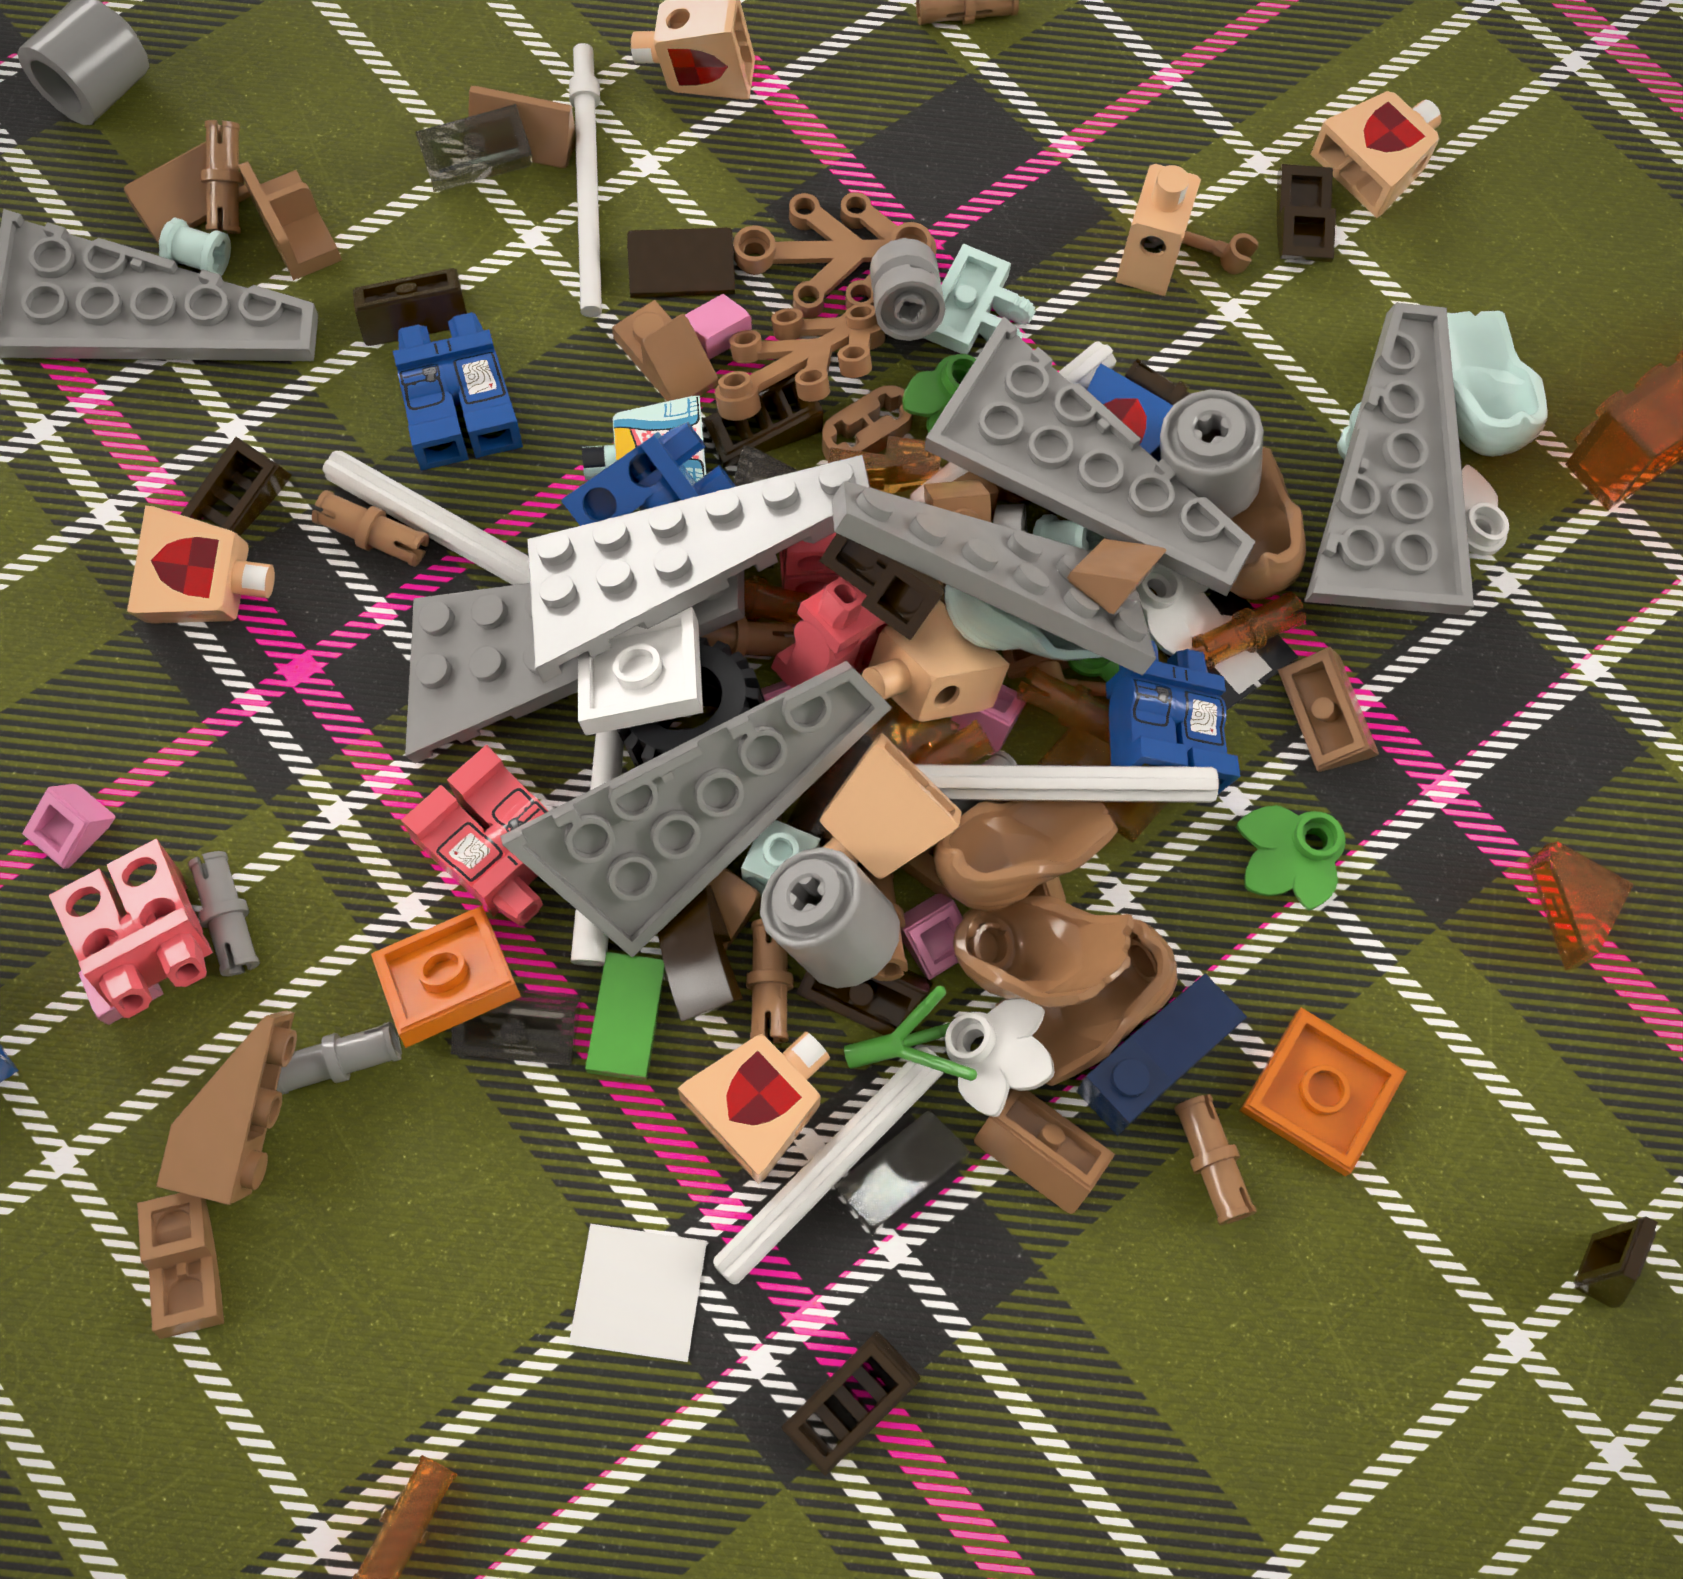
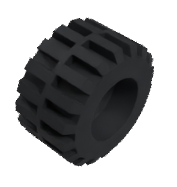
M699 637L703 706H713L718 709L704 724L689 730H669L676 718L617 729L635 767L765 702L753 668L749 667L747 659L739 651L732 654L730 646L719 640L711 647L707 638Z

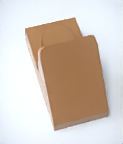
M653 300L612 326L613 339L666 401L690 396H702L718 385L719 378L689 319L684 314L671 319L656 300Z

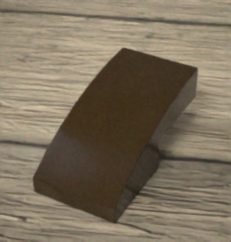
M1281 165L1277 173V237L1280 259L1333 261L1336 209L1331 208L1333 168Z
M838 533L819 560L867 595L861 606L909 640L914 637L945 592L936 579Z
M707 885L658 932L667 978L681 1022L694 1019L743 999L723 946L724 943L731 941L711 885Z

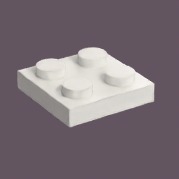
M693 607L649 629L635 626L608 640L612 648L591 658L588 651L578 656V722L585 735L703 713L699 625Z

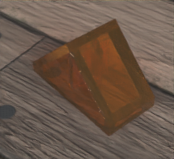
M1553 842L1546 844L1527 861V865L1565 970L1578 968L1600 952L1634 884L1564 844Z

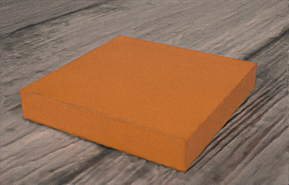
M483 905L371 953L398 1035L405 1048L521 997Z
M1301 1007L1293 1016L1239 1111L1346 1177L1352 1173L1407 1071Z

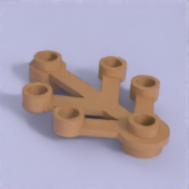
M852 192L843 197L840 209L842 223L821 208L818 199L811 194L801 193L791 199L789 203L790 223L800 230L813 229L827 241L775 242L774 236L768 229L754 225L741 229L735 235L733 241L735 263L740 269L751 275L764 273L772 264L828 263L810 281L801 282L793 291V308L799 309L803 314V318H814L820 315L824 309V298L860 264L871 262L879 248L890 241L902 238L919 240L928 245L935 255L937 247L933 236L925 226L915 222H907L897 226L872 206L868 196L860 192ZM857 207L862 209L863 212L856 214L850 212L849 209ZM800 209H809L812 211V213L803 215L798 213L797 211ZM847 227L852 229L866 227L878 239L862 240ZM751 253H758L761 256L753 257L748 255ZM870 274L864 280H856L848 285L845 294L846 309L862 303L874 305ZM856 295H864L868 297L869 300H867L866 302H857L853 299V297ZM805 296H812L817 301L814 303H804L800 299Z
M866 303L856 304L849 307L840 317L803 319V314L799 309L785 308L775 312L771 317L774 337L778 341H762L760 333L754 330H744L732 335L729 343L732 358L735 362L747 364L757 360H778L751 375L743 371H734L723 375L715 389L719 415L724 419L733 421L744 420L754 416L761 409L759 392L797 371L799 372L795 375V383L798 397L808 402L824 399L830 393L828 372L832 352L839 348L841 349L837 355L841 375L848 378H858L867 375L872 370L870 350L881 346L886 339L885 332L877 323L874 305ZM802 336H821L812 339H798Z

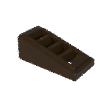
M799 371L759 392L761 409L750 418L737 421L722 418L718 411L703 418L704 428L723 468L822 432L823 410L819 401H803L797 395L795 375ZM796 402L800 411L793 414L789 404ZM773 410L777 411L781 421L773 424L768 412ZM755 417L761 431L753 435L747 420ZM735 425L742 440L733 445L726 430V427Z
M235 436L180 515L199 521L203 516H206L221 528L241 536L281 492L292 475ZM249 467L259 472L253 482L242 475ZM234 483L246 490L241 500L227 491ZM219 499L234 509L228 518L213 508Z
M1644 1216L1594 1233L1574 1280V1288L1611 1308L1620 1307L1640 1277L1656 1235L1655 1229L1658 1222Z
M876 1331L781 1428L826 1476L918 1384L920 1376L882 1334ZM870 1356L896 1382V1385L890 1391L863 1364ZM851 1375L877 1401V1404L871 1410L846 1385L845 1381ZM832 1394L858 1421L852 1430L826 1403V1400ZM813 1413L840 1440L833 1449L806 1421Z

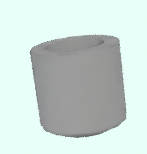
M71 0L19 48L17 53L22 69L41 95L58 111L82 125H92L137 83L149 68L147 53L134 30L117 12L99 0Z
M1210 389L1192 393L1173 405L1163 419L1160 433L1161 459H1164L1176 473V480L1185 485L1197 497L1208 498L1229 518H1233L1247 509L1259 493L1262 477L1264 434L1259 413L1248 400L1230 391Z
M826 847L801 851L785 860L770 876L762 893L760 916L766 932L821 984L835 988L851 987L875 977L891 960L899 942L900 921L894 905L865 873L841 851Z

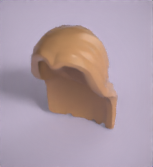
M1263 447L1262 477L1259 493L1247 509L1230 518L1255 541L1247 561L1230 590L1237 596L1250 600H1262L1272 597L1293 585L1304 567L1306 556L1302 511L1290 499L1283 475L1271 449Z
M983 801L961 816L959 827L936 843L934 852L935 872L940 883L948 893L965 906L983 911L999 910L1025 899L1036 886L1083 866L1111 841L1118 828L1102 802Z
M1027 896L1025 899L999 910L983 911L971 908L963 915L962 922L956 927L953 947L955 957L966 975L990 994L1006 999L1023 998L1037 1005L1061 1008L1089 1002L1102 991L1104 986L1109 985L1124 970L1129 968L1131 958L1128 956L1127 951L1130 948L1131 938L1129 936L1134 928V921L1132 915L1129 914L1094 915L1054 897Z
M1133 919L1134 928L1129 936L1131 943L1127 951L1128 956L1131 958L1129 968L1124 970L1109 985L1104 986L1102 991L1089 1002L1061 1008L1039 1005L1045 1010V1014L1038 1030L1032 1036L1042 1043L1051 1054L1055 1071L1052 1079L1045 1084L1054 1086L1090 1067L1100 1064L1136 1026L1152 1018L1173 995L1178 981L1177 964L1172 948L1153 927L1141 920ZM1004 1000L996 1003L995 1007L1002 1003Z

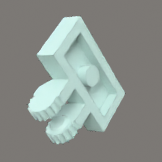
M963 244L941 284L946 309L943 321L934 332L924 337V339L960 354H968L978 334L980 333L988 341L1003 316L1009 321L1012 320L1020 325H1026L1032 320L1036 307L1033 306L1029 299H1025L1024 296L1020 297L1017 293L1003 288L1009 276L1010 262ZM993 308L1000 317L990 314L991 309ZM1017 328V335L1022 339V332H1020V328Z

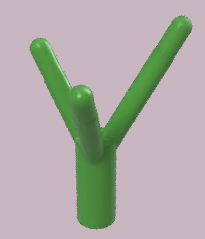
M937 986L893 1033L844 1046L846 1062L850 1069L899 1057L969 1081L977 1078V1072L973 1068L911 1048L945 1037L950 1023L911 1033L946 995V989L943 986Z

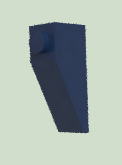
M1205 973L1091 1071L1082 1081L1076 1092L1118 1136L1242 1023L1247 1016Z

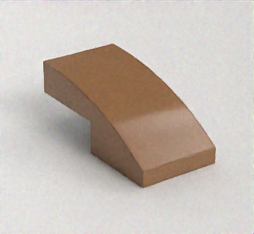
M177 1193L137 1203L140 1261L149 1270L152 1331L160 1339L224 1324L217 1256L206 1199Z

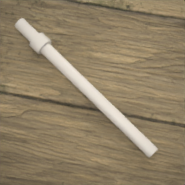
M581 43L573 48L574 76L569 81V100L571 105L575 107L581 314L586 317H597L602 313L595 108L600 103V83L594 76L593 48L588 44Z

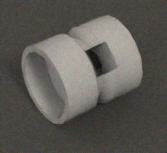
M908 238L890 241L879 248L872 258L869 269L878 325L885 334L898 340L912 341L926 337L934 332L942 323L946 310L936 255L928 245L919 240Z

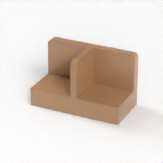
M248 161L238 165L251 199L293 281L342 261L338 248L318 212L311 190L306 183L302 182L297 170L260 184Z

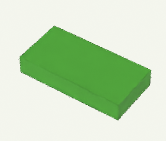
M606 952L585 1067L587 1073L647 1082L666 973L662 959L641 956L631 957L626 954Z

